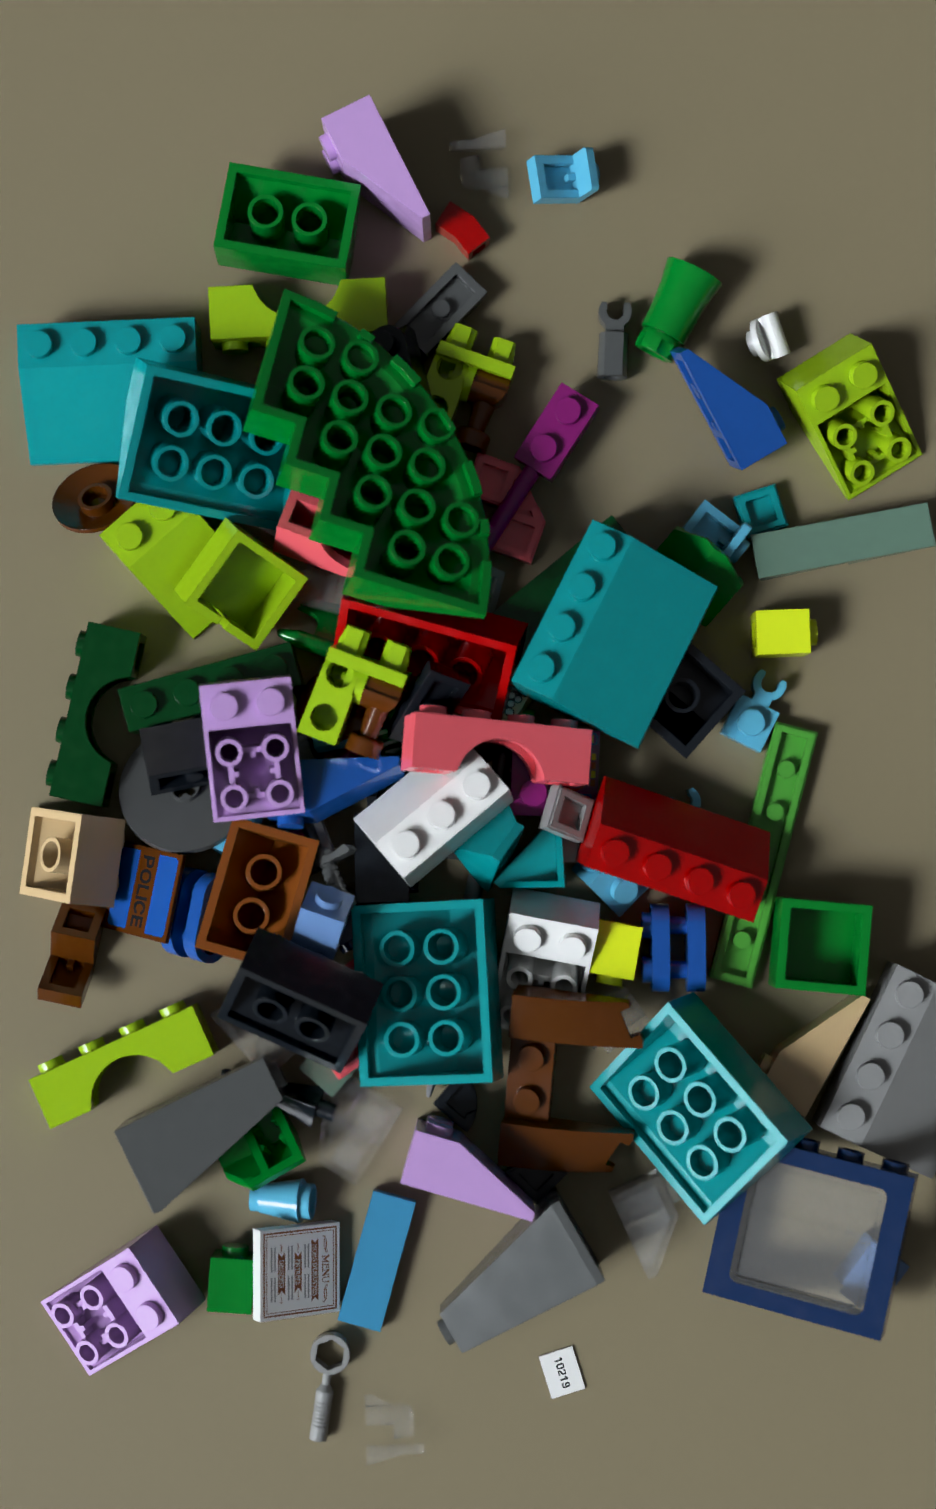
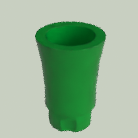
M668 257L652 304L641 324L644 328L641 330L635 346L660 361L672 364L674 359L670 351L676 347L685 346L693 328L707 305L722 287V283L710 273L689 262Z

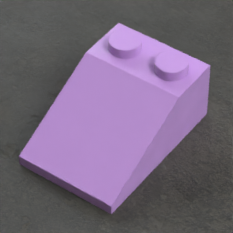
M370 94L321 118L324 134L319 136V140L324 149L322 150L323 157L331 173L335 175L340 172L345 182L361 184V196L421 241L426 242L432 239L430 213Z
M428 1115L427 1121L417 1119L403 1167L401 1184L533 1222L535 1215L533 1200L460 1130L454 1129L453 1121L436 1115Z

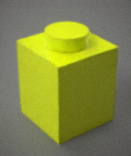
M809 609L756 610L750 615L752 658L803 657L811 653V646L817 645L816 619H810Z
M599 918V930L589 973L597 974L596 982L622 987L623 979L634 981L643 927Z

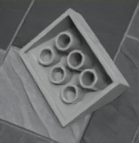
M887 961L870 997L871 1000L850 1038L812 1121L821 1128L884 1158L907 1163L910 1165L909 1169L933 1179L936 1173V983L903 966Z

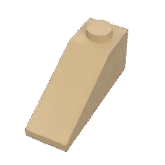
M849 995L774 1046L770 1055L764 1052L756 1064L802 1116L806 1117L871 1000L866 996Z

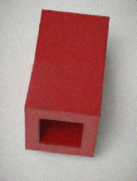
M450 201L435 223V230L455 243L469 261L490 245V236L473 215Z

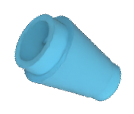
M304 1178L271 1182L255 1191L250 1190V1211H257L296 1223H302L303 1219L312 1220L314 1217L317 1202L316 1185L314 1183H306Z

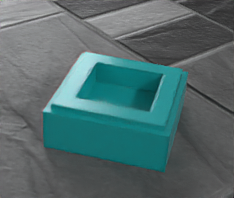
M776 484L732 498L740 526L744 522L752 526V529L745 537L746 540L751 539L750 535L780 530L789 526Z

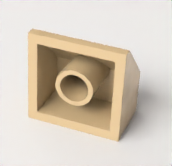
M31 807L19 894L67 904L114 908L115 895L119 887L118 874L121 852L125 844L124 830L126 819Z

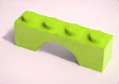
M385 277L340 280L335 295L326 305L338 312V318L348 322L360 331L364 328L370 333L378 327L389 325ZM253 285L208 287L210 337L215 349H222V353L227 355H241L248 353L250 347H267L277 313L269 309L260 300Z
M184 1000L178 1001L159 1010L162 1017L160 1020L146 1025L144 1019L141 1018L119 1028L122 1037L106 1044L103 1036L79 1046L78 1049L81 1055L65 1062L63 1056L59 1055L38 1065L40 1074L29 1079V1082L49 1128L52 1129L96 1108L99 1105L101 1079L108 1067L119 1058L132 1055L147 1056L159 1061L172 1073H175L215 1055L219 1049L198 1002L187 1007Z

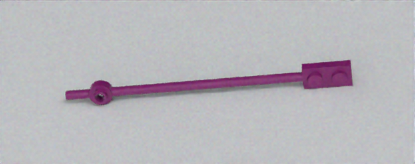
M564 383L560 384L514 455L515 460L525 467L489 521L495 530L488 536L490 552L539 476H542L551 483L554 481L600 410L598 404ZM343 748L337 758H358L359 754ZM302 829L289 830L290 833L304 836Z

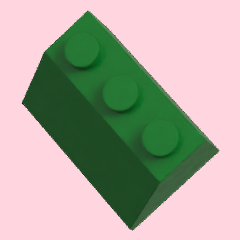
M230 162L213 245L218 265L339 286L340 280L349 279L356 241L361 184Z

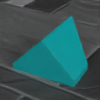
M509 805L454 851V854L476 882L487 892L494 885L493 881L512 860L524 826L516 821Z
M541 829L493 882L499 888L565 887L562 837Z

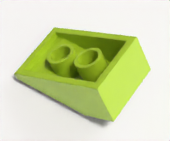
M136 502L99 535L192 639L195 640L214 623L185 604L174 590L215 533L201 515Z

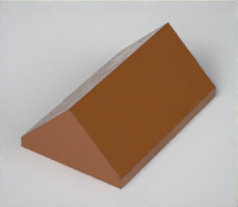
M247 820L231 821L195 948L243 961L258 927L271 933L279 934L291 941L320 841Z

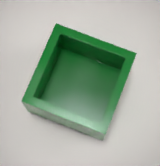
M776 896L768 984L774 988L865 996L873 906Z

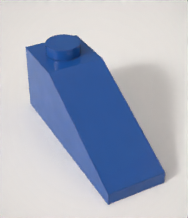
M676 347L670 351L731 467L744 470L787 444L782 434L786 426L775 407L769 408L762 400L691 350Z
M399 756L380 757L379 760L368 757L300 760L305 813L267 818L273 825H277V828L282 830L303 829L304 824L318 823L399 781L406 775V771H401V759Z

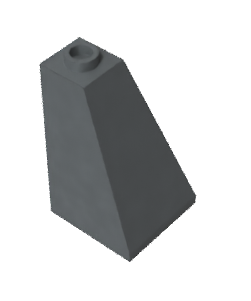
M266 1055L256 1058L124 1121L114 1131L153 1214L162 1211L283 1100L285 1094L282 1087L288 1085L277 1060L269 1063Z
M556 1186L538 1204H534L535 1215L533 1222L520 1219L440 1304V1316L442 1319L437 1321V1325L449 1345L456 1342L461 1352L464 1353L605 1281L599 1260Z

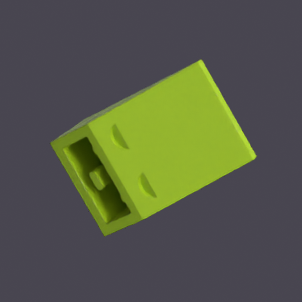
M849 333L776 379L793 416L847 500H851L923 455L872 343Z

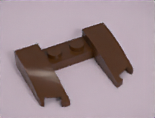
M518 984L512 994L508 1036V1038H511L505 1111L500 1127L497 1165L560 1172H612L615 1164L609 1158L620 1142L628 1146L631 1144L635 1136V1129L551 1117L557 1044L643 1049L645 1038L642 1031L630 1034L622 1015V1011L631 1007L629 999Z

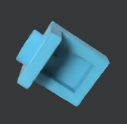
M583 147L573 155H534L526 161L533 204H578L599 190L600 170L595 162L592 147Z
M704 500L683 526L685 531L711 540L728 555L733 564L737 562L750 545V542L745 537L752 529V526L746 522L739 526L707 500Z
M579 862L572 868V871L619 917L648 889V887L585 867Z

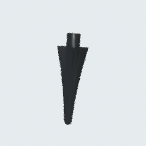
M223 1069L221 1075L231 1071V1069ZM287 1082L288 1085L282 1087L285 1095L283 1100L276 1106L311 1128L316 1116L330 1122L334 1120L338 1105L323 1100L324 1090L321 1087Z

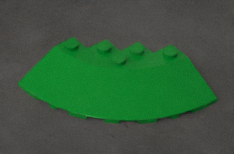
M284 289L255 384L243 431L286 444L276 481L277 486L319 498L309 540L352 552L342 591L344 595L384 607L484 619L489 600L492 561H489V518L486 519L481 500L483 492L472 460L468 461L466 453L454 433L456 427L444 408L437 406L429 393L420 384L422 379L400 356L396 354L393 357L374 341L376 336L364 328L360 331L348 322L338 318V312L320 302Z

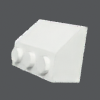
M472 748L463 758L456 772L442 775L410 771L353 820L411 888L514 800L510 789Z

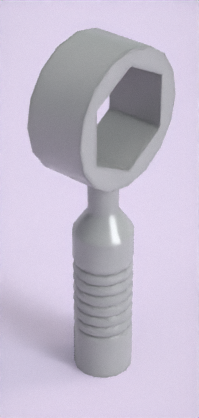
M326 1331L318 1335L310 1351V1360L314 1368L323 1373L322 1383L316 1389L309 1439L316 1442L327 1441L329 1417L334 1394L330 1385L331 1376L341 1372L347 1366L351 1354L347 1338L335 1331ZM333 1340L344 1348L343 1361L328 1366L317 1357L318 1345Z

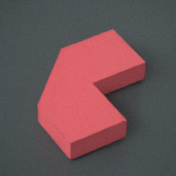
M478 453L474 467L483 492L481 495L482 502L499 507L521 473L520 466ZM529 491L491 550L529 565L532 564L546 525V521L531 491Z

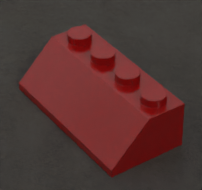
M342 596L334 645L338 644L339 638L347 625L352 624L372 632L364 655L374 659H381L388 639L411 646V658L407 671L412 672L408 686H406L403 698L407 695L427 661L431 660L469 674L471 686L454 712L463 714L464 710H484L491 712V719L502 720L513 686L511 680L520 663L528 623L486 612L485 618L481 619L390 608L351 596Z
M604 775L593 806L584 841L580 844L575 860L585 867L754 923L768 882L770 832Z

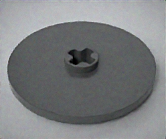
M141 745L132 753L121 774L119 802L129 827L142 841L164 852L176 854L197 853L213 848L225 841L231 821L214 823L210 785L193 788L195 793L192 796L184 793L179 798L178 791L151 796Z

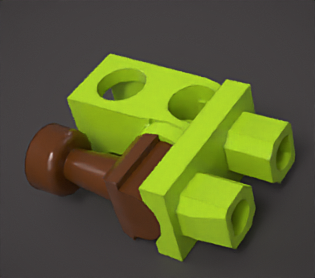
M455 323L446 342L440 340L436 355L428 371L427 379L434 402L439 408L445 409L452 422L460 400L473 404L468 425L458 427L456 436L463 449L477 454H486L490 437L485 433V429L494 410L504 404L511 387L516 368L513 365L516 344L500 337H494L488 356L472 351L478 331L469 326Z
M349 624L339 638L338 644L329 647L325 662L297 732L336 746L342 741L354 704L366 708L360 732H350L345 748L364 757L379 760L384 744L377 737L389 712L398 706L403 699L406 686H408L412 672L407 671L410 664L412 647L388 639L381 659H374L364 655L372 632Z

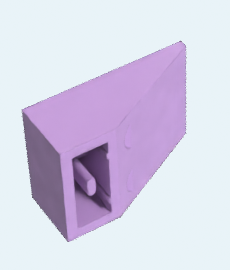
M286 674L200 683L199 695L214 823L305 813L291 676Z
M155 1225L41 1301V1304L90 1376L181 1323L206 1298L159 1227Z

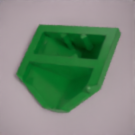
M676 526L656 550L718 587L701 622V625L705 627L744 585L743 579L740 576L738 577L725 552L708 538L687 532L683 527Z
M277 1106L218 1158L229 1181L252 1191L259 1189L306 1162L297 1130L286 1111Z

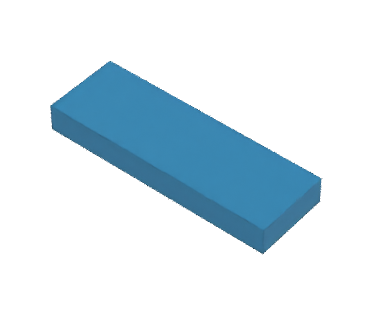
M374 1188L339 1312V1321L378 1332L381 1331L414 1212L415 1199Z

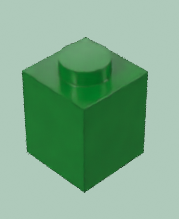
M225 1243L222 1245V1249L214 1250L210 1257L206 1312L252 1314L253 1251H249V1245Z

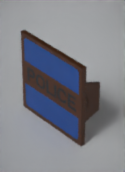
M125 842L121 852L118 874L119 887L115 895L114 908L107 907L103 927L168 944L186 856Z

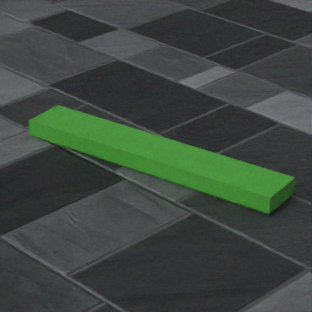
M777 721L771 730L747 823L770 832L768 882L754 923L724 913L708 973L710 978L751 989L753 987L818 732Z

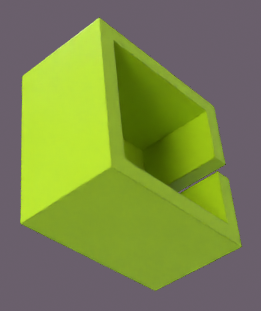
M225 517L174 590L185 604L218 625L219 623L224 630L257 651L309 578L294 564L278 553L273 552L271 548Z

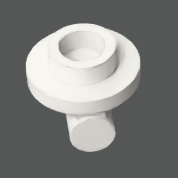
M777 311L750 322V331L746 332V342L753 356H759L762 361L768 362L791 353Z

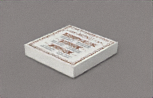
M325 1220L253 1229V1320L267 1322L340 1311V1222Z

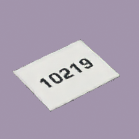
M572 1346L538 1356L552 1399L585 1389Z

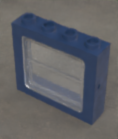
M804 1137L784 1158L719 1213L702 1292L881 1341L887 1327L919 1174L909 1172V1164L893 1159L883 1158L882 1165L864 1161L865 1153L849 1148L838 1147L837 1153L819 1149L821 1142Z

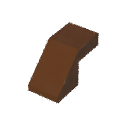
M62 903L51 930L50 957L38 986L37 999L77 1008L82 1007L95 969L106 908Z

